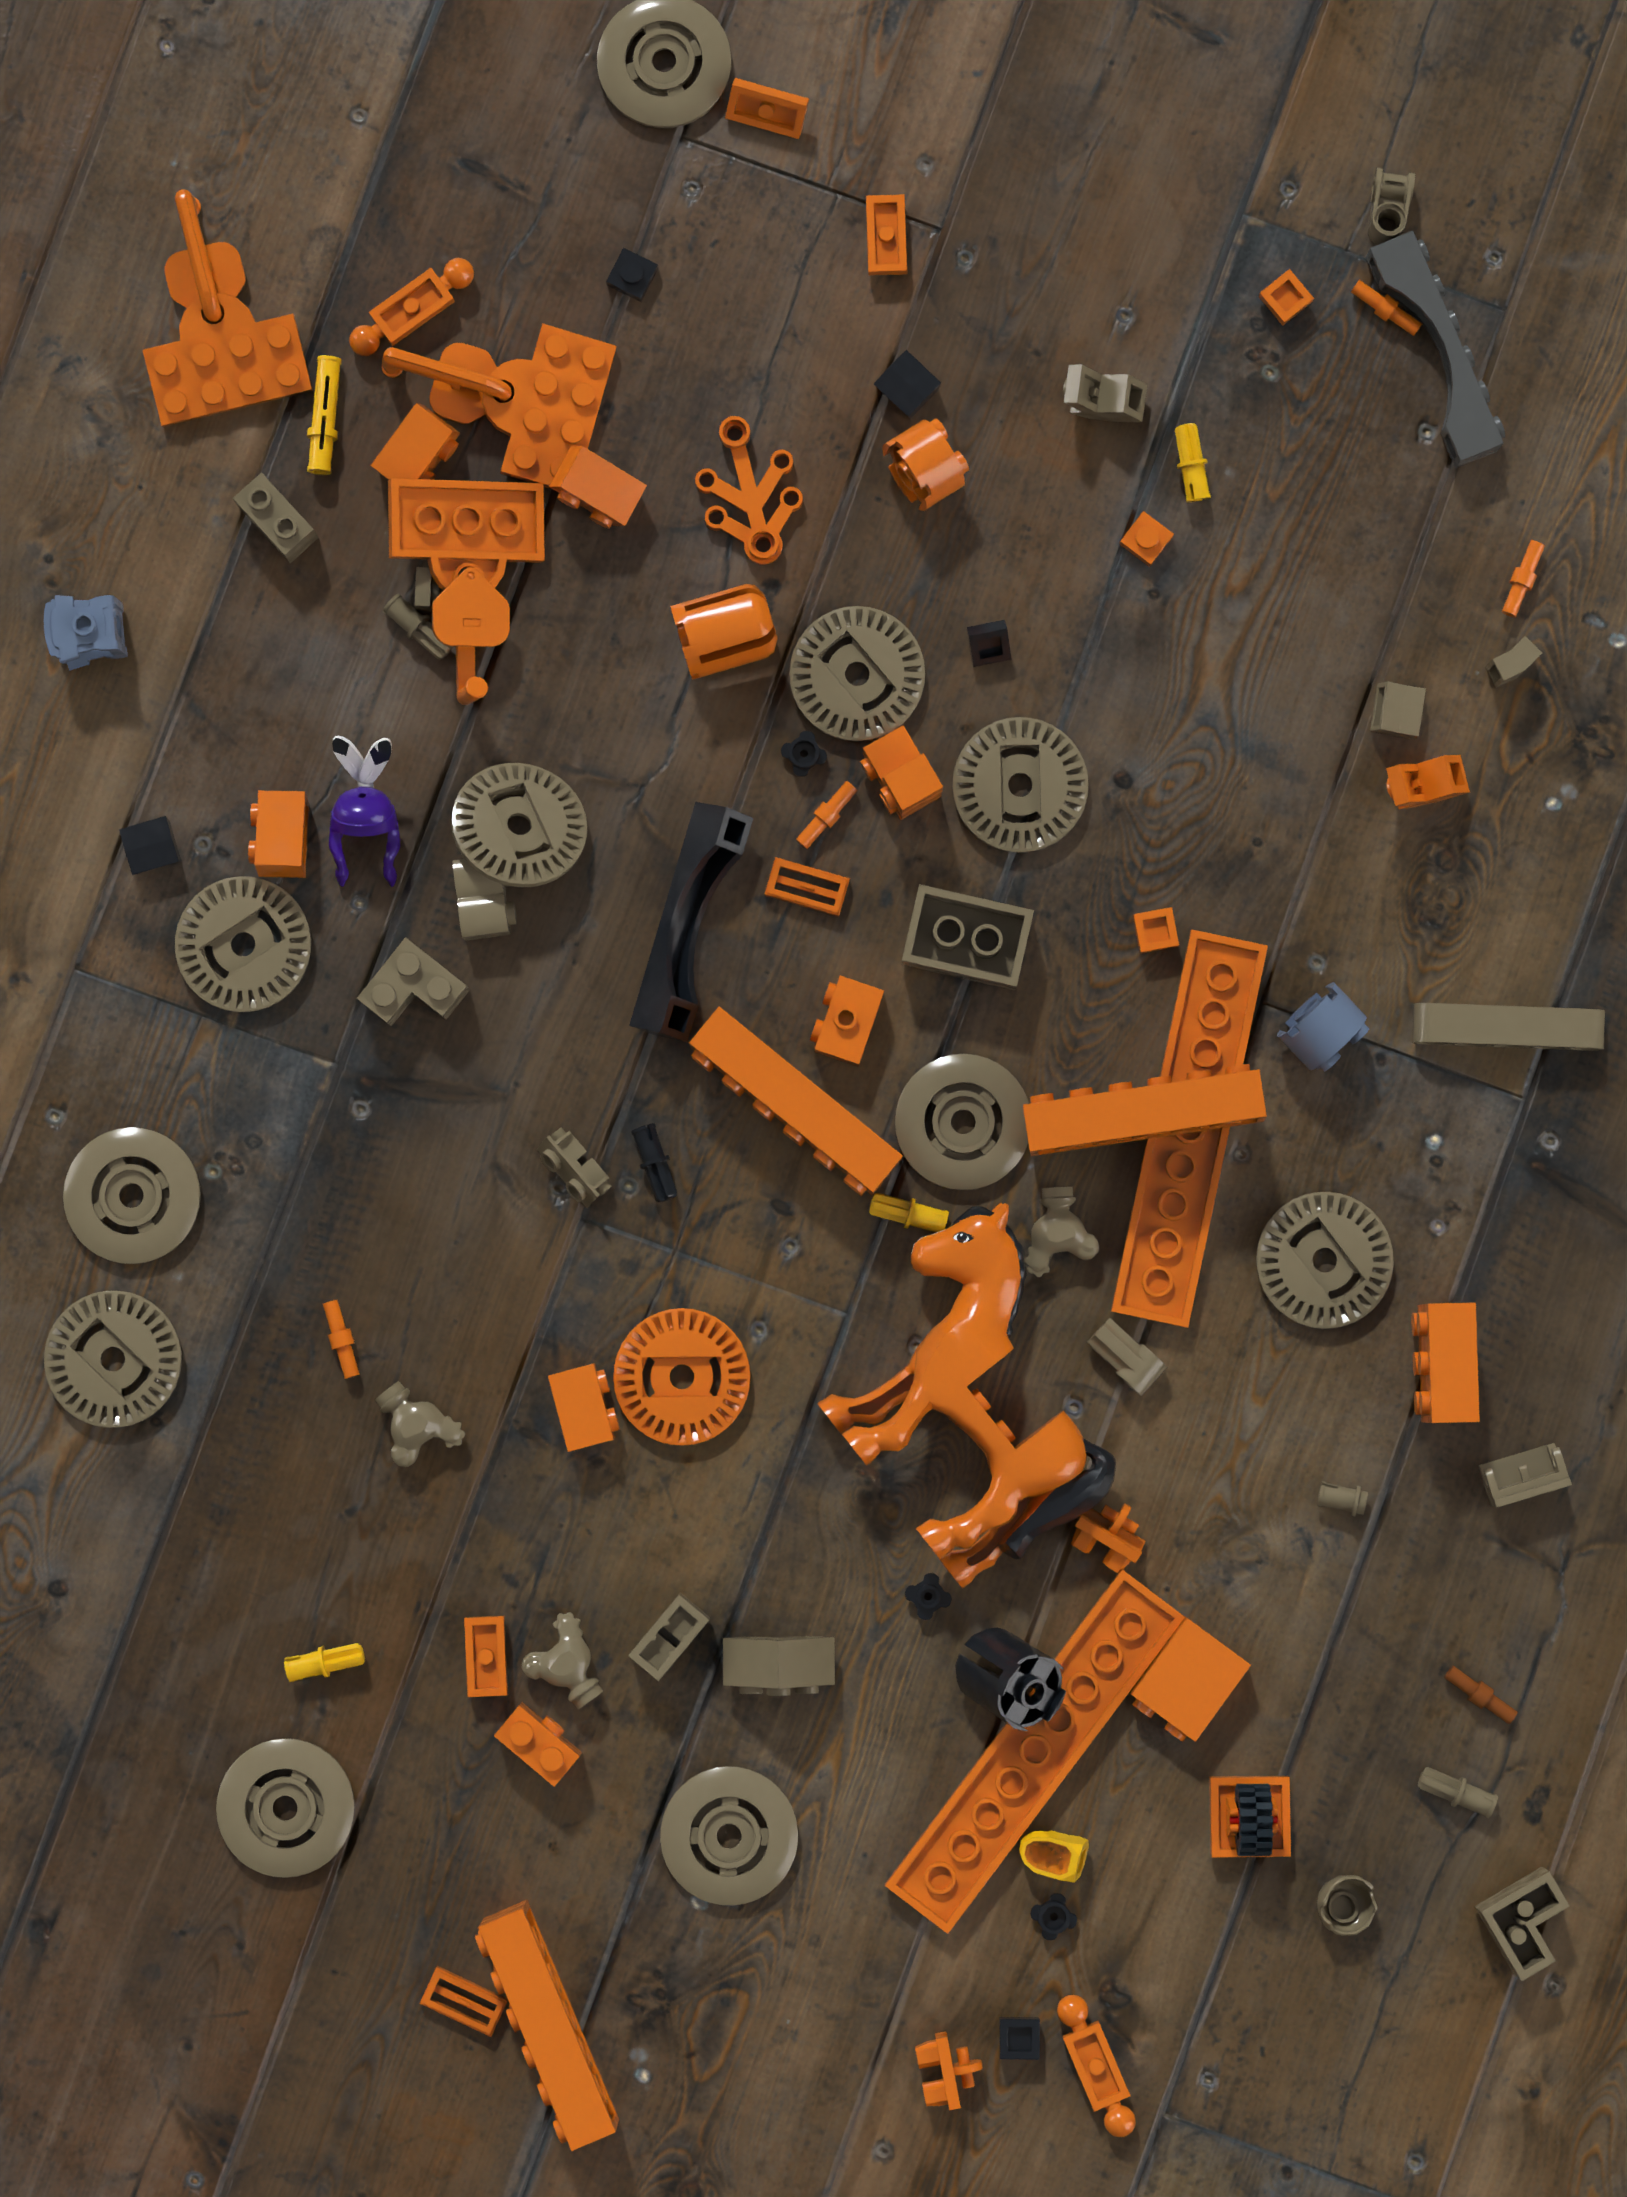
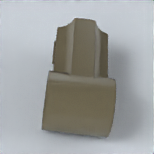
M1111 1318L1087 1341L1096 1353L1117 1370L1115 1373L1140 1396L1168 1368L1152 1351L1143 1344L1139 1345Z

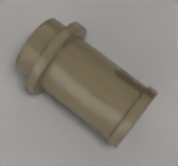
M1322 1481L1317 1506L1349 1511L1351 1516L1354 1517L1356 1513L1364 1515L1368 1492L1362 1491L1361 1486L1352 1489Z

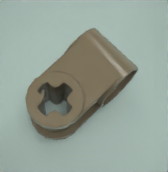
M1376 167L1371 189V209L1368 223V235L1374 244L1378 245L1402 235L1407 223L1408 211L1412 200L1415 173L1409 172L1407 176L1385 173L1383 168ZM1388 218L1395 223L1397 229L1393 231L1383 230L1378 220Z

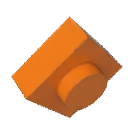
M1290 269L1261 291L1258 296L1282 326L1314 300V297Z
M1143 511L1119 544L1150 567L1173 538L1174 533Z
M1172 907L1133 914L1140 954L1179 946Z

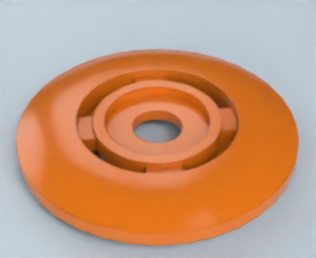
M669 1309L644 1319L633 1328L622 1342L614 1364V1390L622 1412L640 1432L658 1442L670 1445H694L716 1437L736 1420L747 1400L750 1388V1366L741 1341L724 1322L715 1316L695 1309ZM713 1357H716L721 1370V1383L716 1396L710 1393L713 1384V1369L709 1361ZM648 1358L655 1361L651 1369V1385L655 1393L651 1397H648L643 1382L644 1367ZM677 1365H687L694 1373V1381L686 1389H678L670 1381V1373Z

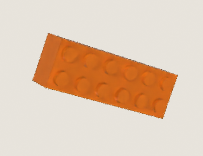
M720 1006L689 1042L691 1049L694 1051L691 1056L696 1063L709 1073L713 1068L724 1075L721 1081L738 1097H741L744 1092L755 1100L752 1104L754 1110L769 1122L776 1117L786 1125L782 1130L787 1137L800 1147L804 1142L816 1150L813 1158L829 1171H832L836 1166L847 1176L843 1179V1182L860 1196L865 1191L873 1195L902 1160V1154Z
M1241 1064L1226 1067L1224 1075L1211 1076L1210 1070H1201L1187 1073L1186 1080L1172 1082L1171 1076H1161L1147 1079L1148 1086L1137 1088L1132 1087V1082H1121L1108 1085L1109 1092L1093 1094V1088L1089 1087L1070 1090V1098L1054 1100L1053 1093L1031 1096V1103L1023 1104L1030 1155L1038 1156L1264 1122L1267 1115L1260 1069L1251 1070L1250 1064Z
M528 1900L483 1918L478 1926V1935H475L477 1945L484 1958L490 1956L494 1971L490 1974L498 1994L505 1993L510 2004L506 2013L514 2032L521 2030L525 2039V2046L522 2047L524 2058L530 2069L537 2068L541 2077L537 2087L545 2106L547 2107L552 2104L556 2113V2120L553 2121V2126L561 2144L568 2142L571 2151H574L615 2133L619 2117Z

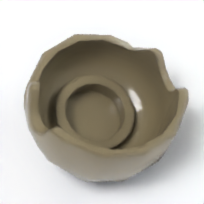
M1338 1875L1326 1882L1319 1891L1317 1898V1911L1325 1928L1340 1936L1357 1935L1368 1928L1378 1909L1373 1894V1885L1357 1875Z

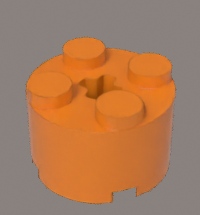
M936 418L930 422L921 420L882 446L883 455L886 456L890 453L894 463L889 465L888 468L895 482L911 503L917 499L921 502L918 508L921 511L927 510L965 485L964 474L969 471L966 459L959 451L953 452L946 441L948 438L947 431Z

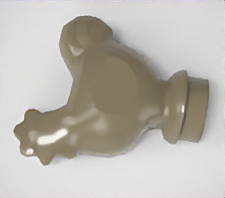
M1073 1187L1042 1189L1040 1203L1048 1210L1045 1215L1033 1224L1031 1246L1027 1249L1028 1257L1024 1259V1263L1028 1265L1027 1272L1034 1274L1036 1277H1041L1044 1273L1050 1272L1049 1262L1054 1253L1069 1252L1079 1259L1090 1260L1099 1252V1244L1093 1234L1087 1233L1082 1221L1069 1210V1207L1076 1202V1197H1073Z
M398 1381L375 1399L376 1403L380 1406L379 1411L381 1413H391L393 1415L390 1430L394 1446L391 1449V1457L395 1464L400 1467H409L414 1464L418 1458L421 1445L433 1437L445 1442L448 1448L454 1445L460 1446L462 1438L465 1436V1432L461 1429L462 1423L454 1422L450 1416H444L430 1402L409 1401V1388H405Z
M571 1612L566 1614L559 1613L557 1620L553 1622V1627L558 1631L559 1642L547 1652L535 1651L527 1654L523 1658L521 1668L523 1673L531 1679L542 1678L553 1686L569 1688L568 1701L573 1702L575 1707L580 1709L601 1694L603 1690L599 1686L597 1678L587 1677V1670L592 1656L589 1647L582 1638L583 1631L579 1627L581 1619L574 1618V1614Z

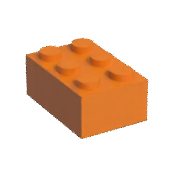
M1476 1303L1418 1305V1312L1412 1313L1411 1318L1412 1335L1419 1336V1352H1413L1414 1376L1420 1375V1391L1414 1392L1415 1415H1421L1422 1423L1480 1422Z

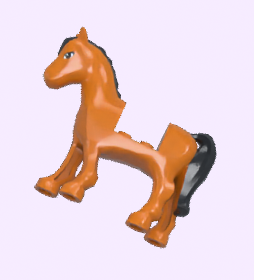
M999 1203L992 1211L981 1206H972L959 1216L949 1228L922 1237L913 1245L911 1252L913 1269L924 1276L949 1277L963 1284L962 1290L956 1298L950 1313L931 1329L916 1348L910 1362L886 1383L860 1397L848 1398L831 1394L817 1403L866 1466L874 1461L881 1451L899 1452L907 1446L917 1425L930 1410L944 1414L950 1421L968 1434L985 1453L992 1480L983 1498L972 1509L962 1515L946 1521L929 1519L916 1527L918 1533L962 1589L970 1584L978 1573L994 1566L1003 1552L1013 1559H1021L1025 1555L1028 1546L1037 1536L1055 1527L1073 1522L1096 1506L1108 1495L1114 1482L1116 1459L1104 1448L1084 1439L1078 1427L1064 1410L1014 1447L1011 1442L1016 1437L1003 1420L995 1423L986 1412L991 1408L986 1398L978 1389L970 1392L967 1388L969 1384L1014 1349L1009 1338L1013 1333L1012 1323L1018 1314L1019 1304L1024 1292L1027 1270L1024 1263L1025 1251L1023 1246L1007 1225L1009 1205L1007 1203ZM903 1403L898 1412L891 1419L880 1425L871 1428L859 1426L852 1427V1425L855 1422H863L876 1425L882 1422L886 1415L892 1409H894L897 1405ZM1087 1456L1092 1459V1466L1084 1470ZM987 1531V1533L984 1534V1535L978 1540L979 1536L982 1535L984 1532ZM955 1547L963 1548V1550H953V1549H954Z

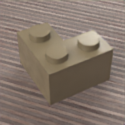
M405 937L356 999L392 1026L415 996L447 1020L470 989Z
M746 1636L723 1638V1686H738L739 1694H762L763 1688H767L768 1696L791 1695V1688H795V1693L814 1694L819 1693V1686L835 1685L834 1637Z
M1540 1867L1474 1906L1513 1974L1519 1980L1524 1981L1556 1962L1536 1928L1537 1925L1570 1907L1550 1871Z

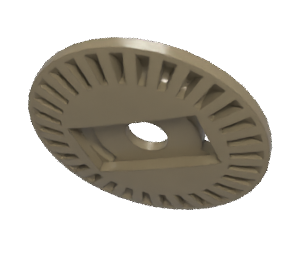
M636 0L620 10L605 28L598 46L597 69L600 83L607 98L624 116L648 127L674 128L692 123L703 117L720 100L730 78L731 51L725 31L718 20L706 8L695 1ZM640 32L644 33L645 35L635 47L633 62L626 64V55L634 38ZM668 50L674 54L676 64L670 71L661 72L653 66L652 59L658 51ZM695 59H701L702 66L698 77L690 87L684 90L682 85L690 79L694 71Z
M844 607L821 616L801 635L793 650L790 661V686L799 710L814 727L831 737L844 741H870L881 738L899 728L916 709L925 683L924 659L917 640L910 630L892 615L871 607ZM852 638V644H847L838 649L830 658L829 663L822 661L825 653L833 645L841 640ZM853 663L864 664L869 670L867 682L860 686L850 684L845 676L849 665ZM886 685L894 686L889 697L880 705L869 711L863 710V705L870 704L881 696Z
M1026 717L1006 718L981 729L962 749L953 773V798L956 809L964 824L978 839L987 845L1013 853L1035 852L1057 843L1074 828L1086 804L1088 774L1079 749L1064 732L1038 719ZM1013 748H1026L1034 750L1039 754L1035 758L1026 754H1015L1004 759L1000 753ZM1015 774L1027 775L1032 782L1031 792L1024 797L1013 795L1008 787V782ZM1037 813L1041 817L1038 820L1026 823H1012L1002 819L1004 814L1014 817H1026Z
M504 763L480 771L469 779L459 791L451 815V828L455 844L468 864L486 878L513 887H535L557 880L566 874L578 861L587 838L586 814L576 793L560 777L541 767L530 764ZM508 795H521V796H524V797L515 796V797H509V798L503 799V800H501L500 802H498V803L496 804V806L492 804V802H493L494 800H496V799H498V798H501V797H504V796H508ZM514 816H522L529 821L531 829L524 835L514 834L508 828V820ZM543 846L548 848L547 851L537 853Z
M238 876L226 878L204 888L189 902L183 911L175 935L176 960L186 983L206 1002L220 1009L232 1012L260 1011L282 1001L291 994L302 980L311 956L312 939L310 927L299 904L281 887L255 877ZM260 910L267 913L278 926L282 941L279 943L275 942L274 934L268 924L261 918H258ZM240 933H248L255 940V948L247 956H238L232 949V940ZM206 946L212 947L216 961L223 969L229 972L226 978L221 977L212 968L206 954Z
M953 1054L938 1058L916 1072L900 1095L895 1115L898 1144L910 1166L919 1175L938 1186L953 1190H974L986 1187L1006 1176L1017 1165L1027 1148L1028 1137L1023 1104H1029L1027 1096L1017 1079L1007 1069L988 1058L972 1054ZM929 1103H933L936 1106L932 1117V1127L936 1137L932 1141H929L926 1134L924 1122ZM994 1103L998 1104L1002 1115V1129L997 1142L990 1138L995 1126V1117L991 1108ZM967 1110L973 1114L975 1127L971 1132L960 1134L953 1129L951 1119L957 1111Z
M134 1127L112 1130L89 1142L73 1160L66 1175L63 1191L66 1217L79 1241L96 1255L109 1261L123 1264H140L154 1261L177 1248L194 1226L201 1198L200 1182L196 1169L185 1151L167 1136L156 1131ZM126 1157H140L149 1160L161 1172L155 1175L151 1170L143 1166L126 1164ZM128 1184H137L143 1191L144 1196L141 1204L134 1208L126 1207L120 1199L121 1190ZM108 1217L113 1222L126 1227L137 1226L139 1233L122 1234L105 1225L104 1219Z
M1334 1192L1305 1194L1283 1205L1273 1214L1264 1227L1256 1253L1258 1278L1269 1301L1278 1311L1296 1323L1320 1329L1346 1326L1358 1321L1371 1312L1381 1301L1389 1287L1394 1265L1391 1240L1381 1220L1362 1202L1350 1196ZM1321 1222L1319 1230L1306 1234L1297 1243L1296 1247L1290 1246L1292 1238L1298 1231L1311 1223ZM1321 1248L1330 1249L1336 1256V1265L1329 1272H1320L1313 1264V1256ZM1353 1273L1360 1274L1357 1282L1348 1292L1330 1299L1329 1291L1344 1286L1350 1280Z
M124 1291L93 1293L70 1305L59 1316L50 1330L44 1352L46 1379L57 1401L65 1410L81 1421L106 1428L134 1425L154 1415L171 1397L179 1380L182 1366L180 1340L170 1319L153 1302L142 1296ZM103 1323L104 1330L96 1332L89 1338L83 1352L77 1351L79 1342L85 1333L95 1325ZM110 1347L119 1348L125 1356L124 1365L117 1371H109L102 1364V1354ZM144 1367H149L150 1372L147 1379L136 1391L123 1397V1389L134 1384L142 1375Z
M273 1739L250 1748L228 1769L221 1782L217 1796V1822L220 1833L230 1851L250 1869L272 1877H297L321 1868L345 1844L354 1820V1794L346 1772L330 1753L313 1743L300 1739ZM279 1769L293 1770L291 1776L276 1777L265 1783L262 1787L257 1785L256 1781L266 1773ZM289 1796L297 1803V1813L292 1819L282 1820L275 1815L273 1807L279 1797ZM308 1829L316 1832L308 1841L293 1847H280L279 1845L280 1840L298 1838Z
M722 1766L700 1772L691 1777L675 1792L663 1815L660 1842L662 1854L669 1871L687 1892L709 1903L734 1906L758 1900L776 1888L785 1878L796 1855L798 1827L795 1813L788 1798L773 1781L761 1773L748 1768ZM739 1798L751 1803L760 1811L767 1827L759 1828L755 1816L746 1808L738 1806ZM725 1824L736 1825L741 1831V1841L733 1848H726L718 1842L717 1832ZM692 1844H698L704 1857L712 1864L720 1867L719 1873L707 1869L697 1859L692 1850Z

